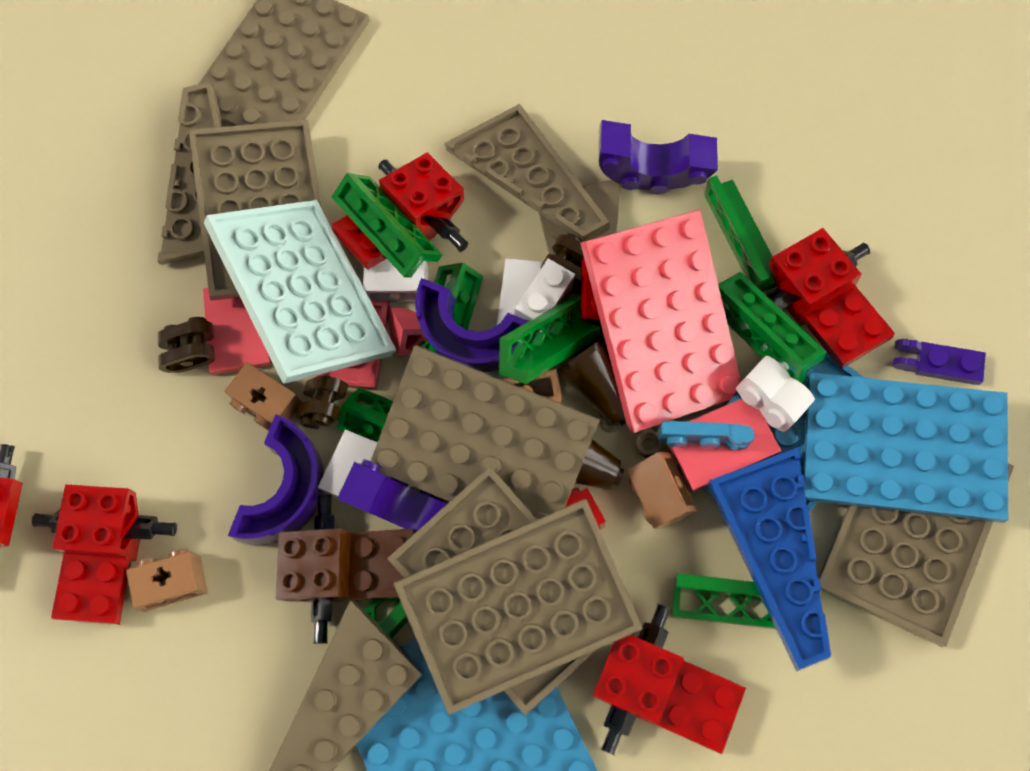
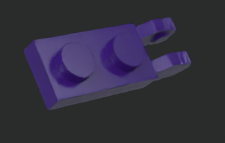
M895 340V350L917 354V360L914 358L895 357L893 359V367L896 369L915 372V375L972 385H980L984 382L986 352L928 342L920 343L917 340Z

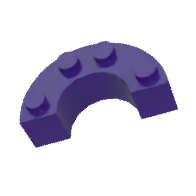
M601 120L599 126V167L609 179L621 184L626 190L642 189L650 190L654 194H663L672 189L700 185L707 182V178L711 177L718 170L717 138L689 133L683 139L673 143L649 144L641 142L632 136L631 124Z
M421 278L415 299L416 317L418 318L422 333L438 354L483 372L499 370L500 338L529 321L507 313L501 323L490 330L479 332L465 330L455 323L453 311L456 299L450 289ZM537 331L534 332L529 344L532 343ZM518 342L512 344V353Z
M276 414L264 445L282 460L284 468L282 484L276 494L266 502L254 506H239L228 534L230 538L239 543L248 545L272 544L278 542L279 532L299 531L314 515L318 508V495L323 494L318 486L324 475V467L316 447L294 423Z
M363 459L361 464L354 461L337 499L404 529H415L417 531L447 505V503L437 500L438 497L423 490H420V492L408 487L409 484L379 473L381 466L366 459Z

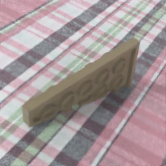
M211 81L185 87L182 90L178 117L180 122L178 139H175L174 164L171 165L165 206L167 208L165 226H162L161 233L163 238L162 249L158 254L157 261L160 265L204 255L189 130L223 127L215 88Z
M350 600L269 771H332L424 674L418 665L355 600Z

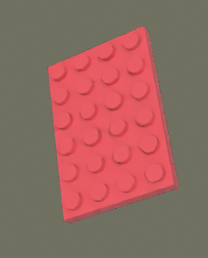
M701 211L688 212L581 242L628 431L636 433L662 424L663 421H670L731 400L737 393L736 387L740 384L741 378Z

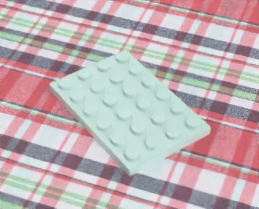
M317 200L206 216L204 225L283 384L390 357L396 351L393 342Z

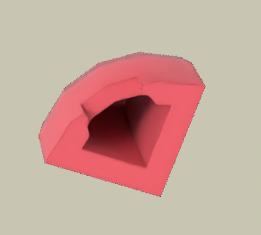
M390 307L389 331L391 341L396 348L398 356L410 355L414 345H420L423 340L424 342L428 340L422 333L416 312L399 307Z

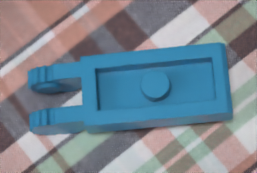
M663 421L658 431V442H667L669 447H685L687 443H700L701 448L707 449L718 448L720 444H725L730 450L737 451L740 449L741 451L749 447L754 440L755 434L749 425L742 426V424Z

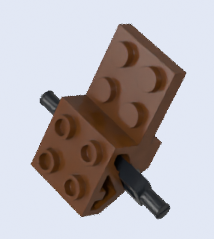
M322 494L318 495V516H315L314 530L279 532L276 600L311 602V623H314L313 644H328V622L332 620V602H350V600L360 602V600L399 598L393 583L404 577L387 558L417 532L415 529L348 532L340 528L334 529L335 515L331 514L332 495Z

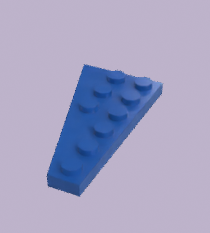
M799 447L709 480L708 483L709 489L796 672L832 657L826 617L822 610L821 585L816 571V553L809 508H807L805 499L804 475L801 473Z

